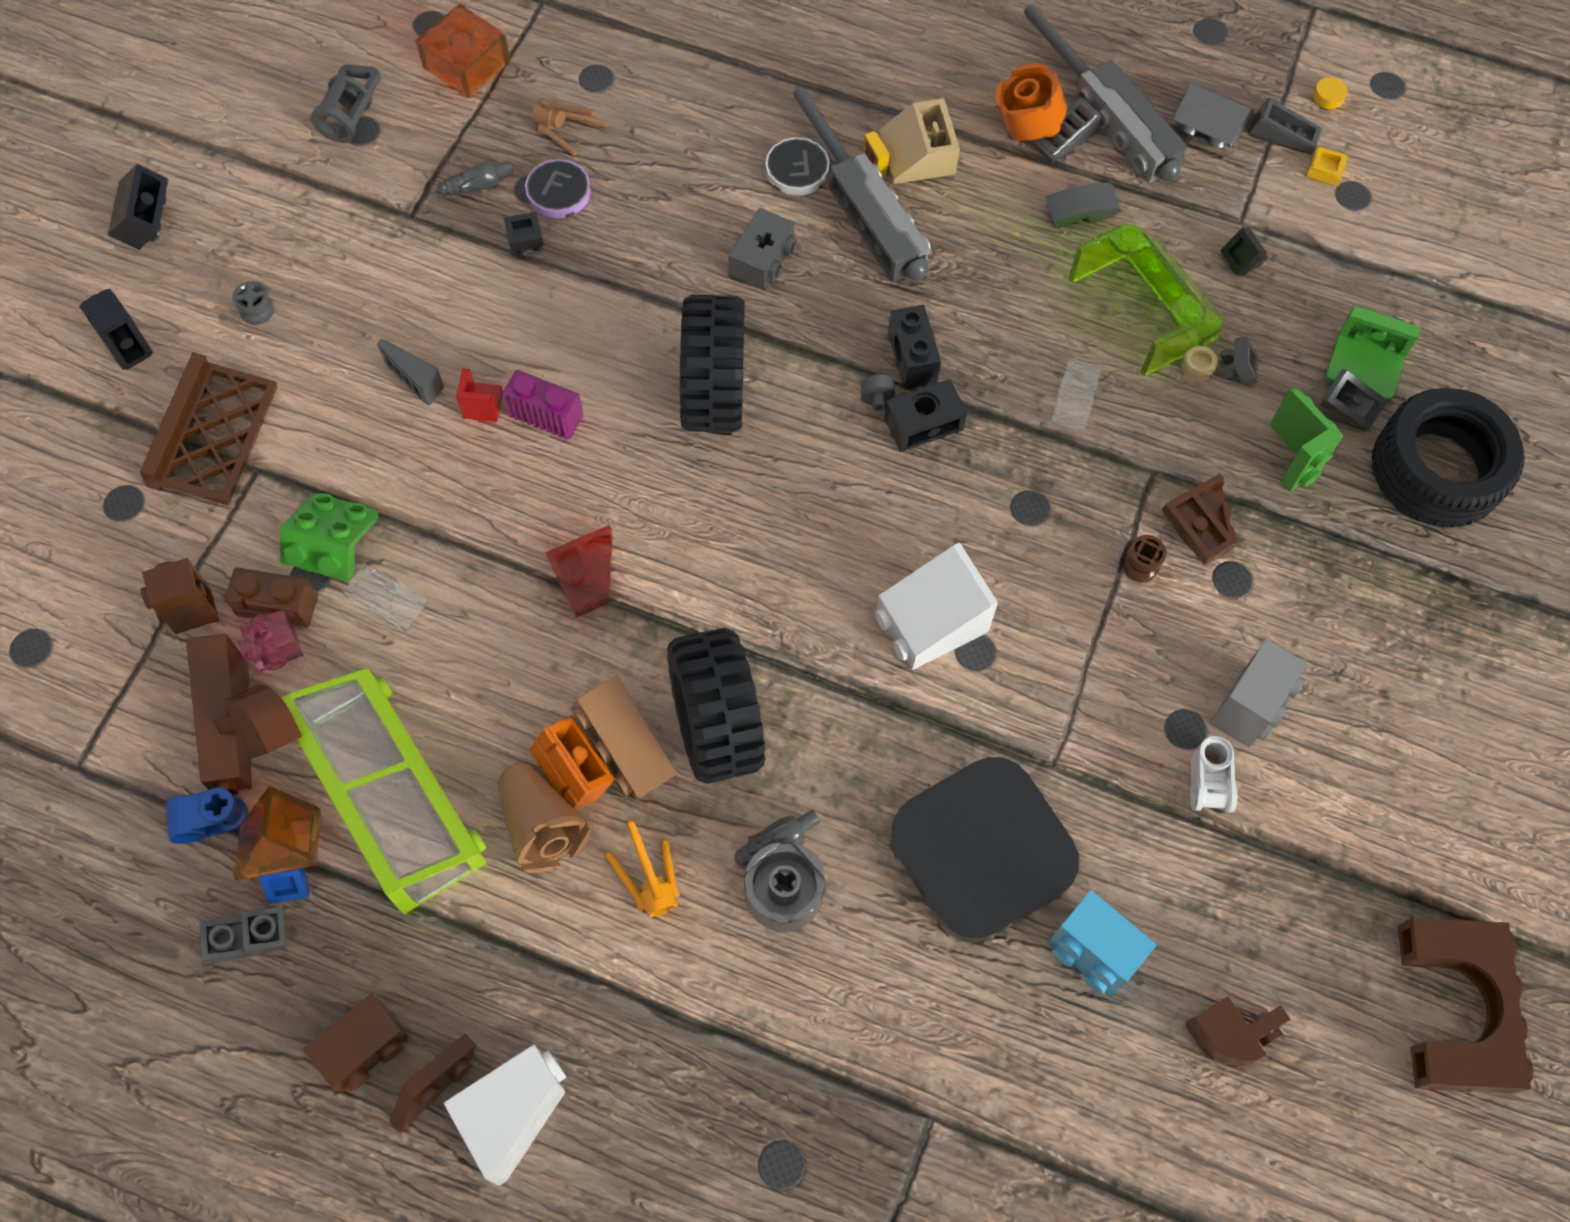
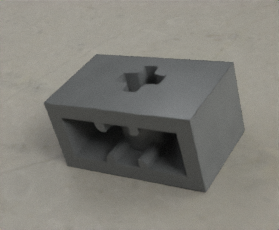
M759 207L728 255L729 276L764 291L771 280L775 281L778 278L782 268V261L786 255L790 257L795 250L797 238L794 237L795 222Z

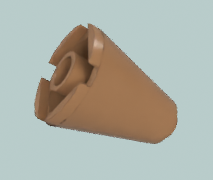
M515 763L503 770L497 784L514 858L518 865H521L523 871L527 873H541L553 870L561 866L558 859L569 853L571 858L576 856L587 844L591 834L586 820L531 765Z

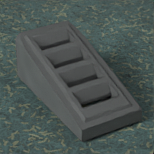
M1079 98L1067 108L1066 116L1060 125L1061 129L1059 132L1068 138L1067 140L1058 132L1053 137L1031 140V145L1053 164L1096 134L1099 130L1102 116L1083 98ZM1051 139V140L1054 141L1059 147L1056 149V148H1055L1049 141H1047V140Z
M1267 98L1256 111L1248 133L1267 141L1312 154L1315 151L1322 127ZM1302 133L1307 134L1306 138L1302 136Z
M380 339L377 345L385 364L424 403L431 405L444 389L438 368L394 344Z

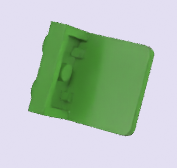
M1354 305L1340 328L1325 374L1326 381L1333 384L1343 368L1378 392L1389 402L1394 396L1405 357L1417 341L1421 327L1404 320L1377 313L1368 308Z
M1296 387L1287 391L1271 421V427L1297 454L1282 478L1281 483L1289 492L1301 484L1304 487L1312 484L1321 475V470L1332 458L1333 451L1343 437L1336 424L1327 419L1317 409L1311 398L1303 394Z
M313 494L280 526L281 563L349 582L355 575V544L378 521L379 512L364 504L348 502L334 498L329 494Z

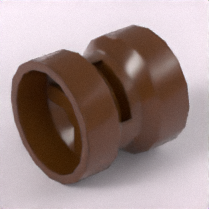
M1141 535L1132 542L1123 561V570L1127 577L1139 583L1153 580L1166 558L1165 545L1155 536Z

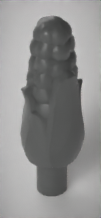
M510 161L494 165L492 162H483L474 167L467 168L466 171L450 176L448 179H444L438 183L437 191L442 196H452L474 190L478 192L483 189H489L499 183V178L513 174V168Z
M812 809L798 818L791 815L776 820L761 832L748 837L749 842L736 851L735 862L740 867H745L760 849L772 843L798 844L804 838L805 831L820 823L818 816Z

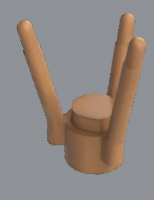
M544 98L536 102L532 111L533 122L539 124L538 132L551 138L572 156H577L578 152L552 131V129L561 128L565 118L604 128L608 127L606 121L593 117L596 114L594 110L556 103Z

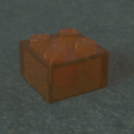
M460 3L415 40L422 67L467 99L511 62L506 35Z

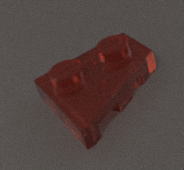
M610 525L545 552L547 560L576 618L609 604L613 539Z

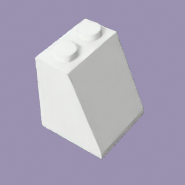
M959 542L880 594L875 617L882 630H888L893 637V647L901 661L906 660L911 669L914 670L988 633L998 602Z
M534 1044L444 1102L447 1111L485 1180L498 1186L508 1180L565 1094L560 1081L565 1079L566 1075L549 1050L542 1054Z

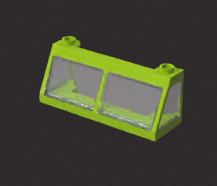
M365 668L285 695L282 699L289 708L302 737L297 739L298 743L385 894L403 914L408 913L487 864L480 853L487 849L475 828L468 832L388 701V698L394 694L383 676L375 679L369 668Z

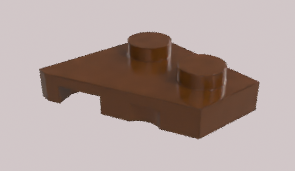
M1221 474L1165 503L1162 509L1203 565L1231 551L1237 544L1234 527L1230 524L1231 512L1229 502L1225 503L1222 488L1225 482Z
M466 1034L402 1085L390 1120L391 1124L400 1133H403L452 1082H458L470 1071L473 1066L470 1061L477 1045Z

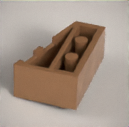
M617 675L579 697L572 706L575 709L573 713L583 730H589L596 743L593 746L605 764L610 762L618 774L614 777L615 782L625 797L631 794L634 800H637L678 774Z

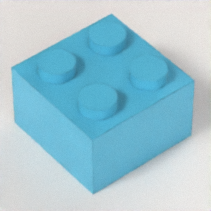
M1092 890L1048 942L1053 948V955L1061 963L1068 967L1075 966L1085 975L1083 979L1090 988L1099 994L1105 992L1110 997L1129 981L1157 946L1155 942Z

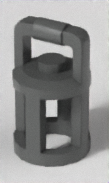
M351 64L341 66L337 75H334L329 80V90L322 103L315 107L311 114L312 125L318 132L335 142L348 143L352 141L357 130L356 125L363 112L370 107L372 95L381 80L378 69L376 67ZM354 78L368 79V80H367V82H366V84H365V86H364L362 83H360L358 80H356V79H354ZM337 102L349 108L347 114L335 108ZM328 116L341 123L338 131L331 129L324 123Z

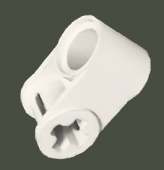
M1210 736L1191 755V808L1193 811H1201L1202 808L1224 809L1226 813H1234L1237 806L1238 791L1235 781L1233 746L1223 737ZM1205 751L1215 753L1219 759V764L1216 765L1209 762L1205 757Z

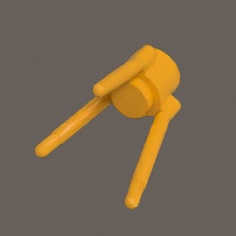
M630 820L627 826L647 881L641 885L643 892L639 891L612 852H607L606 858L635 899L639 912L646 910L648 917H655L677 907L676 898L680 896L675 883L669 841L664 839L661 842L666 876L665 882L663 877L655 876L636 824Z

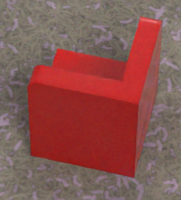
M462 368L456 399L463 419L497 422L503 397L502 386L474 383L470 369Z

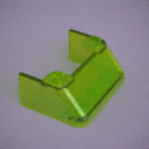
M1123 224L1078 246L1069 275V280L1072 283L1127 257L1169 309L1171 320L1178 329L1152 342L1141 369V373L1144 376L1183 357L1189 348L1204 346L1219 336L1223 327L1222 316L1158 238L1136 225Z

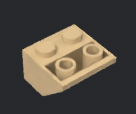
M944 98L912 103L879 129V137L889 152L888 168L893 184L956 174L960 147Z

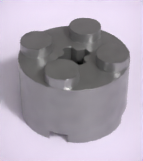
M781 842L772 843L760 849L751 858L744 880L745 900L750 913L761 925L778 933L797 930L811 922L822 905L825 888L823 867L818 858L806 847L795 843L794 845L781 844ZM781 882L784 886L791 883V891L782 890L779 892L777 890V883Z

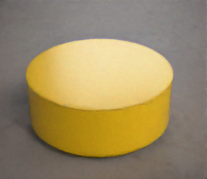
M1326 77L1317 83L1313 92V98L1323 108L1336 109L1343 104L1348 89L1341 80L1334 77Z

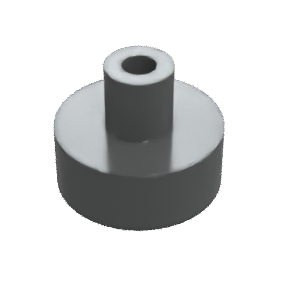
M872 375L864 378L860 383L861 399L865 403L872 404L874 411L885 410L886 401L895 396L894 380L887 375Z

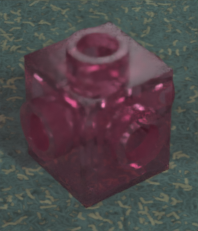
M284 610L270 615H258L252 618L250 622L239 626L243 636V640L238 641L241 654L246 662L252 661L260 672L277 670L285 666L288 661L304 656L294 625Z

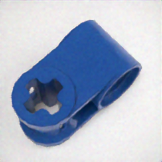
M213 788L191 795H180L170 798L165 803L168 840L175 844H187L200 841L206 837L238 830L245 824L248 818V807L241 799L234 797L230 791L224 788Z

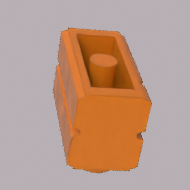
M569 717L543 729L537 738L538 740L529 749L554 789L575 810L598 800L615 780L574 717Z

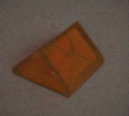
M269 786L241 823L233 872L235 881L317 865L321 821L320 808Z

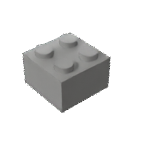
M1266 638L1239 675L1210 721V724L1248 748L1257 738L1264 741L1273 727L1276 728L1287 711L1286 705L1290 699L1294 698L1303 686L1306 679L1300 675L1307 663Z

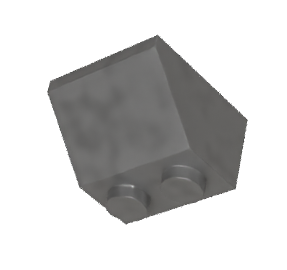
M1190 83L1173 120L1180 123L1178 129L1193 136L1196 135L1197 131L1209 136L1208 143L1224 149L1226 144L1230 146L1236 144L1255 109L1202 85Z

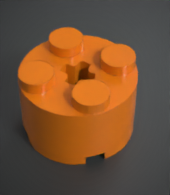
M1039 63L1017 67L1011 71L1012 76L1005 82L1004 79L1000 81L995 91V100L1007 132L1014 141L1036 140L1042 137L1055 136L1060 131V125L1067 112L1066 101L1057 74L1054 71L1048 70L1046 65Z

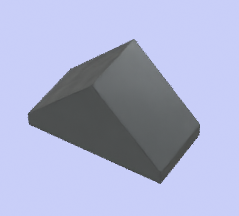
M1342 368L1323 397L1321 404L1369 430L1388 400L1352 373Z

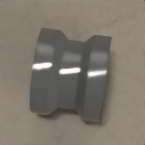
M248 281L240 284L234 290L232 297L234 304L239 309V313L246 323L259 325L267 322L274 314V305L268 296L266 288L261 283Z

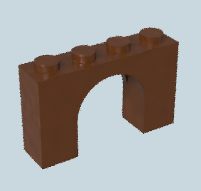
M1412 917L1399 925L1398 934L1402 966L1447 968L1463 974L1480 991L1487 1012L1485 1028L1474 1043L1424 1041L1410 1047L1415 1089L1515 1094L1530 1090L1533 1079V1066L1526 1053L1525 1040L1528 1034V1027L1525 1018L1521 1015L1519 999L1522 994V983L1519 976L1516 975L1514 958L1517 946L1515 938L1510 933L1509 922Z

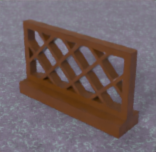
M192 352L140 470L146 487L161 491L162 487L229 506L276 392L277 382L209 363L205 355ZM216 375L229 379L232 386L214 394L209 385L213 376ZM251 387L265 389L263 397L251 403H247L242 394V391ZM237 394L243 406L224 413L218 401ZM214 404L220 416L201 423L197 417L199 409ZM248 413L252 420L251 426L235 433L229 421ZM225 423L231 435L212 443L206 430ZM201 433L207 446L188 453L184 447L186 439ZM236 443L240 450L238 457L223 463L217 450ZM212 453L218 466L199 473L193 460ZM186 463L190 465L195 476L183 481L170 478L174 468ZM223 473L225 475L227 484L223 493L208 489L204 483V480Z

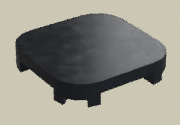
M987 757L975 761L912 797L899 808L891 827L890 846L895 859L899 858L939 921L937 926L947 937L950 935L963 942H975L979 945L990 941L994 936L1055 899L1058 900L1071 887L1079 870V853L1073 839L1029 774L1019 764L1002 757Z

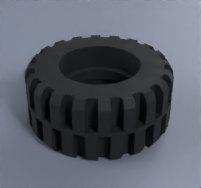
M689 295L683 300L680 340L681 427L687 431L735 433L742 429L745 301L738 296Z
M724 627L674 638L667 647L669 676L681 735L697 781L709 784L756 773L765 762L764 731L751 669L738 634L734 630Z

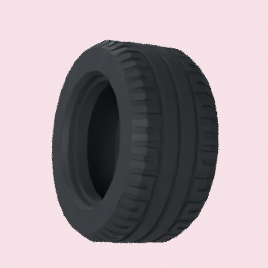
M1454 388L1425 390L1404 401L1382 429L1372 451L1373 473L1385 497L1399 511L1410 518L1428 525L1446 528L1470 525L1491 513L1519 481L1525 460L1520 434L1510 417L1487 398L1467 390ZM1421 434H1439L1452 438L1464 446L1476 461L1479 472L1478 480L1458 483L1444 479L1427 468L1417 454L1414 442L1415 437Z

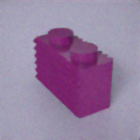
M518 369L515 370L502 392L510 418L521 419L522 423L533 424L534 428L540 427V430L546 429L547 433L552 431L553 435L558 434L559 438L564 436L565 440L571 438L584 414L579 393Z

